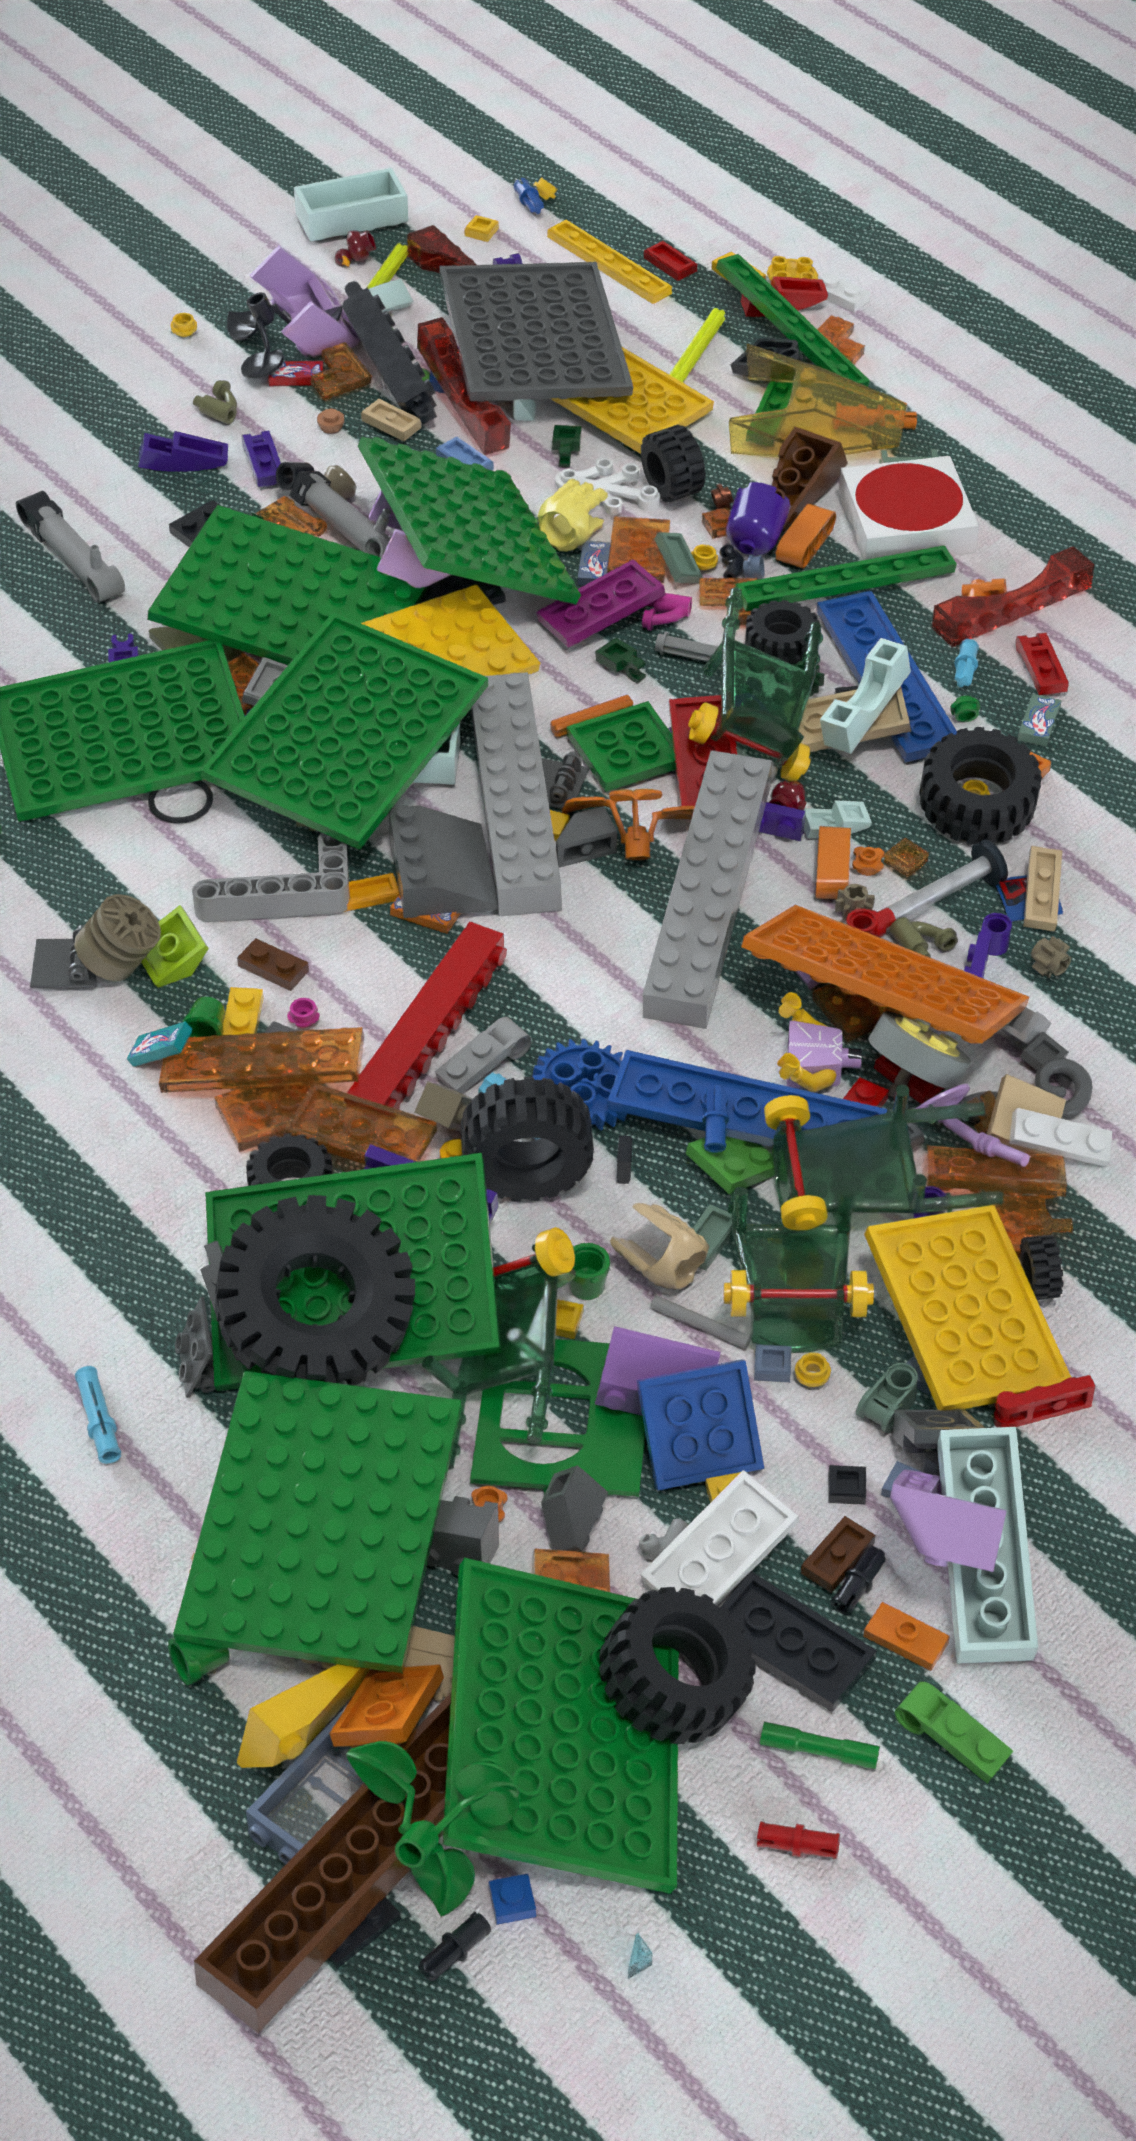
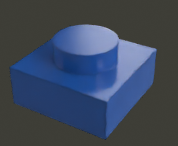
M528 1873L488 1881L496 1925L536 1917V1906Z

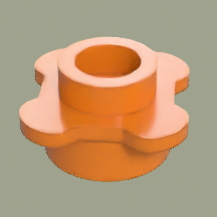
M861 846L854 849L853 854L856 856V860L853 861L852 866L857 872L862 875L871 876L883 869L884 864L881 862V858L884 857L885 853L882 849L864 848Z
M482 1486L471 1493L474 1506L483 1507L486 1501L498 1503V1522L505 1518L503 1505L507 1502L508 1496L504 1491L493 1486Z

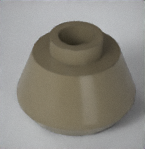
M338 465L329 466L324 476L331 481L330 487L345 500L355 496L357 486L350 475Z

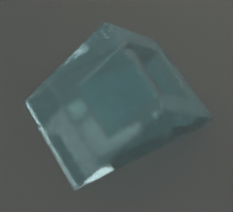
M639 1933L635 1936L628 1968V1979L652 1965L653 1953Z

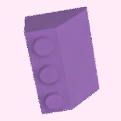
M614 1326L595 1404L612 1410H621L642 1416L636 1380L716 1365L719 1362L721 1352Z

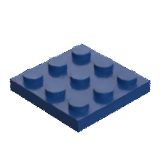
M741 1359L636 1380L655 1489L663 1490L706 1481L707 1478L739 1473L743 1470L751 1472L765 1469L746 1360Z

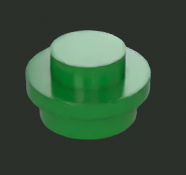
M971 696L958 697L950 706L951 714L959 722L972 721L979 715L980 702Z

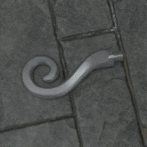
M1067 1058L1051 1059L1043 1063L1036 1071L1035 1086L1064 1098L1066 1089L1063 1086L1051 1085L1049 1077L1056 1073L1067 1075L1074 1083L1075 1093L1071 1099L1065 1102L1061 1119L1069 1120L1080 1114L1089 1104L1093 1090L1092 1079L1085 1068L1073 1060ZM983 1091L966 1096L960 1102L961 1106L954 1108L957 1112L955 1117L959 1120L966 1118L970 1123H973L982 1118L992 1116L998 1092Z

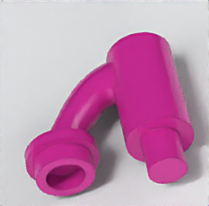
M666 593L665 596L646 605L654 607V609L644 611L642 627L652 631L655 625L672 623L683 617H689L692 608V597Z

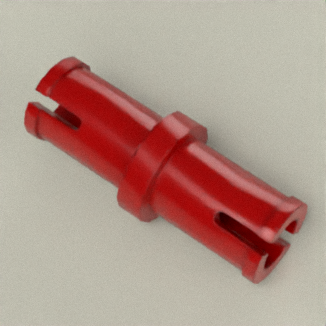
M760 1821L757 1835V1839H759L757 1840V1847L759 1848L766 1847L792 1851V1856L801 1857L802 1853L837 1860L840 1833L834 1834L808 1830L802 1824H796L795 1827L769 1824Z

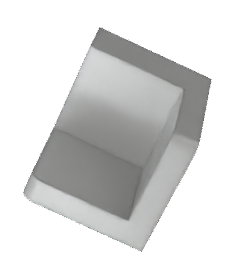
M1025 1007L1024 1011L1012 1019L1009 1025L1006 1024L1002 1027L1001 1030L1009 1037L1028 1047L1042 1032L1046 1033L1052 1023L1041 1013L1034 1012Z

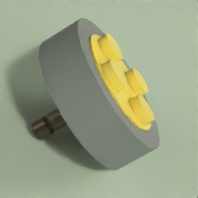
M889 1011L883 1012L868 1038L870 1044L877 1051L901 1067L888 1093L896 1099L900 1098L904 1091L903 1088H906L913 1074L942 1088L951 1089L956 1087L970 1065L971 1060L957 1047L958 1042L944 1033L939 1035L929 1029L930 1024L919 1018L909 1019Z

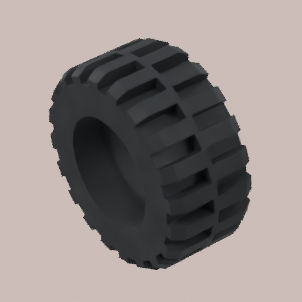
M975 727L974 730L968 731V728L958 730L956 735L950 733L944 736L941 742L938 741L931 747L930 753L927 754L924 761L919 795L921 809L925 812V816L931 824L936 823L935 828L943 835L945 833L950 834V838L957 842L960 839L968 841V845L980 843L983 839L995 844V841L998 840L1001 843L1010 840L1012 834L1014 836L1019 835L1025 830V826L1030 824L1036 810L1042 775L1041 770L1038 768L1039 763L1033 754L1030 755L1031 750L1024 743H1017L1018 739L1010 734L1005 736L1001 734V730L997 729L987 731L984 730V727ZM966 778H982L997 784L1002 788L1003 792L993 795H979L965 790L957 781Z
M524 1077V1080L516 1081L514 1078L504 1080V1084L497 1085L495 1083L487 1087L485 1093L480 1092L471 1100L472 1103H469L463 1112L460 1126L462 1155L482 1153L486 1189L497 1192L498 1198L509 1197L511 1201L521 1202V1199H530V1202L540 1201V1198L548 1196V1198L558 1196L560 1191L564 1190L566 1192L573 1188L576 1184L575 1181L580 1182L592 1165L594 1145L589 1108L579 1094L575 1091L571 1092V1089L562 1083L557 1085L554 1084L552 1079L542 1078V1080H534V1077ZM521 1138H541L527 1142L514 1141Z
M661 1587L658 1592L657 1590H650L643 1593L639 1599H634L604 1638L605 1643L600 1650L599 1658L602 1662L599 1667L600 1677L602 1681H607L604 1689L609 1700L614 1699L616 1702V1711L622 1718L627 1716L633 1722L631 1726L639 1732H642L644 1729L651 1733V1738L659 1741L669 1738L670 1743L685 1744L687 1740H689V1743L704 1741L707 1736H714L746 1701V1697L750 1694L754 1685L753 1676L756 1673L754 1658H750L754 1652L750 1640H745L743 1637L745 1633L744 1628L739 1621L734 1622L731 1619V1612L726 1607H718L713 1603L714 1599L706 1594H702L700 1597L695 1595V1590L681 1588L679 1592H676L675 1587ZM653 1645L668 1646L686 1656L695 1666L702 1686L689 1685L671 1676L657 1660Z

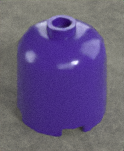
M751 482L747 488H738L726 526V535L729 543L741 553L760 556L769 553L776 546L791 508L787 497L783 499L775 493L776 487L765 483Z

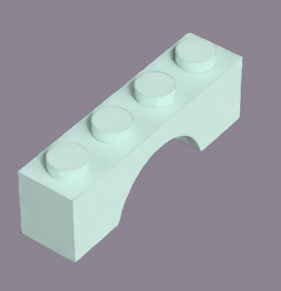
M880 638L866 657L862 680L855 694L847 702L835 699L821 717L820 723L824 745L850 754L910 674L911 669L907 646Z

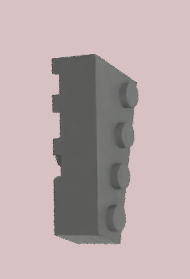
M455 1496L452 1502L441 1500L427 1566H438L453 1571L459 1576V1565L464 1557L491 1564L499 1547L498 1503L486 1501L483 1507L470 1505L469 1498Z

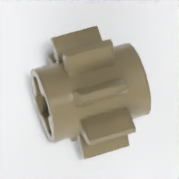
M850 884L844 890H838L835 912H842V917L845 921L848 914L853 910L864 908L872 910L875 896L868 895L867 887L860 884Z
M1054 936L1051 937L1050 941L1046 938L1041 939L1031 952V958L1036 961L1032 968L1048 978L1051 977L1052 973L1055 976L1061 975L1066 971L1071 962V957L1066 953L1070 946Z

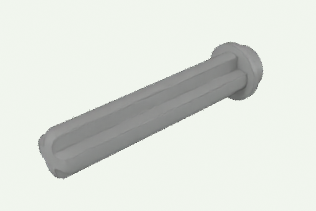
M668 632L658 634L656 639L655 651L660 652V655L668 653L741 670L746 669L748 665L749 654L746 652L669 636Z

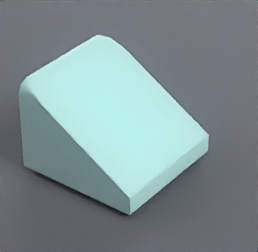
M513 400L514 420L533 421L536 409L534 400Z

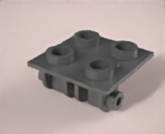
M575 751L567 753L563 758V762L542 758L550 807L562 809L567 800L577 798L589 767L581 766L580 755Z
M84 925L78 926L73 931V939H36L30 988H95L97 976L84 966L78 958L74 946L75 937Z
M200 1297L194 1310L189 1311L186 1326L183 1332L177 1334L175 1341V1351L177 1354H180L181 1360L179 1380L184 1382L185 1397L187 1398L190 1397L194 1388H199L205 1393L215 1390L212 1335L208 1328L204 1297Z

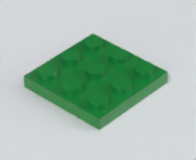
M649 701L567 726V737L605 792L676 770L672 733Z

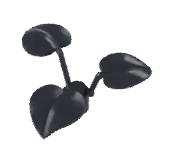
M263 292L253 294L247 299L246 304L250 311L228 312L227 328L232 339L244 340L252 337L257 330H260L265 351L251 355L241 366V373L247 379L268 376L282 365L284 355L281 350L270 352L264 326L274 321L275 313L287 324L292 321L279 310L277 304L271 305L266 294ZM340 305L324 311L338 321L343 309Z

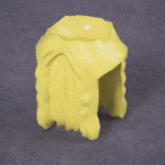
M569 479L554 495L546 499L540 507L538 521L540 530L547 535L551 546L558 551L567 552L574 550L584 544L596 530L602 528L604 520L598 517L593 518L588 512L599 505L600 502L605 501L608 493L602 488L594 490V486L591 483L584 482L580 485L579 481Z

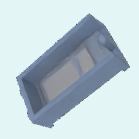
M342 1712L330 1722L246 1811L248 1834L258 1845L262 1847L268 1845L276 1851L285 1865L364 1783L346 1757V1753L352 1747H334L329 1734Z

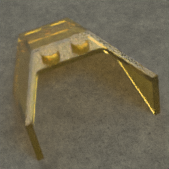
M747 344L749 380L793 383L789 405L784 409L729 418L731 454L779 457L778 453L781 445L795 426L841 442L845 455L900 446L907 403L826 369Z

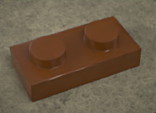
M257 938L237 957L238 967L289 991L309 972L307 961Z
M844 1516L801 1565V1574L832 1593L845 1578L846 1571L854 1568L866 1548L875 1544L876 1535L847 1516Z

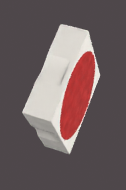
M950 456L841 468L839 497L846 516L855 530L856 543L863 560L943 545L946 546L952 556L976 553L979 525Z

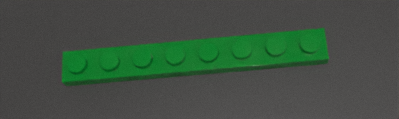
M736 254L718 260L716 269L789 340H796L799 349L846 395H850L868 388L870 380L745 259Z
M943 545L737 583L734 593L745 611H752L754 608L759 609V605L763 603L770 604V601L775 600L777 602L787 600L790 603L954 573L957 563L946 546Z

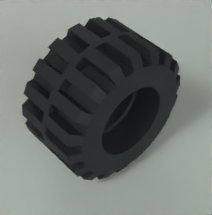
M674 425L648 434L643 438L641 445L643 471L648 484L657 488L660 493V499L663 502H672L702 490L706 478L703 455L696 439L686 427Z
M782 600V602L770 601V604L763 603L759 605V609L754 608L751 611V615H748L746 619L745 652L749 654L750 664L753 667L758 666V670L762 672L768 671L772 675L782 674V676H787V672L792 671V665L797 664L799 661L810 660L815 663L816 656H818L820 622L817 620V615L812 613L811 609L807 606L802 607L800 603H790L787 600Z
M291 1133L284 1134V1137L280 1138L277 1136L270 1137L268 1143L262 1141L257 1145L258 1150H252L249 1155L250 1160L246 1163L248 1186L279 1182L286 1178H307L333 1174L332 1158L328 1154L327 1148L324 1145H318V1140L314 1138L306 1139V1135L298 1134L296 1137L291 1136Z

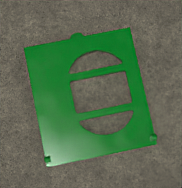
M500 1335L501 1352L488 1354L470 1483L544 1489L545 1494L554 1473L578 1465L600 1484L608 1494L639 1497L645 1442L643 1416L621 1410H612L595 1404L610 1343ZM552 1365L575 1372L589 1386L514 1381L510 1379L525 1369L535 1366ZM506 1393L588 1399L590 1400L587 1433L580 1435L501 1428L504 1395ZM501 1442L577 1447L581 1449L565 1460L540 1464L528 1462L514 1456L506 1450Z

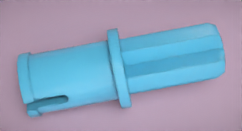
M973 639L962 641L959 655L954 662L956 668L954 679L957 681V686L961 688L964 685H971L973 673L978 667L976 657L979 645Z

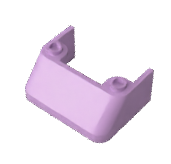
M280 245L250 274L253 280L269 291L273 298L271 303L277 304L280 311L283 312L285 310L290 314L293 320L281 332L296 344L297 349L303 355L308 356L310 354L315 357L354 348L361 341L344 310H342L338 321L324 311L342 306L332 288Z
M380 491L369 514V520L377 522L382 510L389 509L391 515L387 526L394 528L395 531L379 562L377 571L407 581L408 584L415 588L427 587L450 576L451 574L423 568L383 492Z
M903 1470L893 1482L890 1498L918 1552L925 1555L924 1561L946 1567L949 1561L994 1572L1007 1510L941 1495L940 1476L914 1470Z

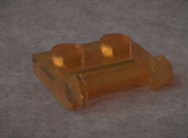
M287 496L281 497L255 513L264 517L263 520L313 536H321L327 529V523L324 520L312 517L294 505V501Z

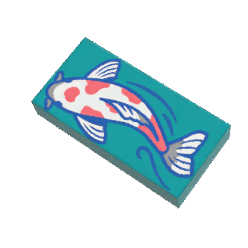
M181 1022L139 1035L127 1060L134 1067L179 1054L186 1044L192 1028L186 1022Z

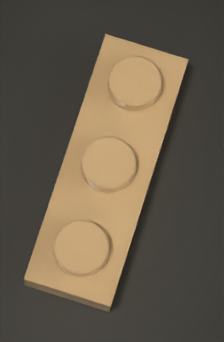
M1031 846L1028 860L1023 927L1055 931L1058 919L1062 850Z

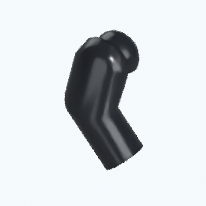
M727 544L721 547L719 551L722 557L721 560L727 567L723 578L729 583H734L743 570L745 560L737 550H734L732 545Z

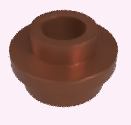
M717 484L716 488L710 491L714 504L718 511L724 509L729 511L731 510L730 504L734 502L732 494L728 487L723 488L721 484Z

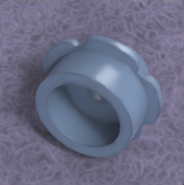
M749 555L748 560L744 561L743 571L745 578H751V581L764 579L765 566L762 556L755 557L754 555Z

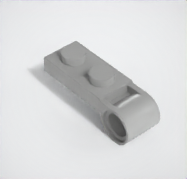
M502 1017L485 1031H482L435 1071L437 1079L446 1087L464 1094L507 1056L512 1060L521 1058L529 1050L532 1038L510 1018Z

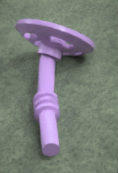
M968 1084L953 1087L936 1095L909 1114V1118L912 1121L937 1118L939 1123L943 1122L944 1126L973 1145L976 1152L989 1157L998 1156L1022 1167H1025L1029 1162L1030 1156L1027 1153L1004 1145L1000 1142V1139L987 1135L984 1132L977 1133L955 1117L957 1112L954 1107L969 1092L970 1087Z

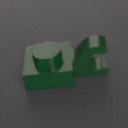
M554 425L552 450H559V466L570 467L571 451H580L582 426Z
M615 638L595 651L596 661L617 673L624 669L627 676L635 683L646 678V674L639 670L646 665L645 661L637 657L636 649L620 639Z

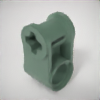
M896 1363L890 1366L876 1384L862 1396L856 1408V1415L861 1418L866 1416L879 1424L883 1432L890 1433L893 1430L894 1410H908L916 1401L918 1382L916 1370L906 1363Z

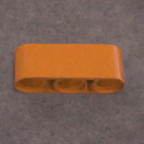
M807 504L779 541L776 550V560L804 569L832 532L836 521V512L813 504Z
M819 826L815 898L837 899L838 890H844L848 886L851 828Z

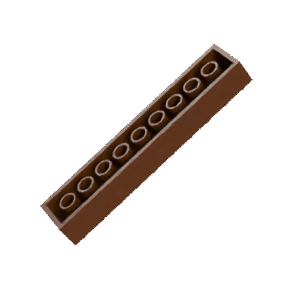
M451 1693L410 1734L407 1741L400 1745L412 1758L417 1771L415 1779L410 1783L415 1788L410 1824L426 1820L436 1826L444 1818ZM363 1783L194 1960L196 1985L259 2034L336 1951L343 1941L361 1924L380 1900L382 1901L411 1870V1868L403 1865L395 1854V1846L403 1836L398 1829L403 1823L407 1795L401 1803H389L376 1796ZM443 1830L438 1835L439 1838L443 1835Z

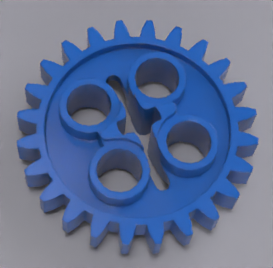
M569 1039L566 1048L558 1042L556 1043L555 1051L547 1048L545 1057L539 1056L537 1065H534L532 1074L534 1080H542V1078L552 1079L554 1084L562 1083L568 1086L571 1092L575 1091L579 1094L589 1108L591 1124H595L599 1130H603L604 1122L614 1127L617 1118L622 1121L626 1120L627 1113L607 1109V1100L618 1073L623 1052H617L613 1055L611 1053V1045L601 1049L599 1048V1041L596 1040L592 1046H588L586 1039H582L580 1045H576L572 1039Z

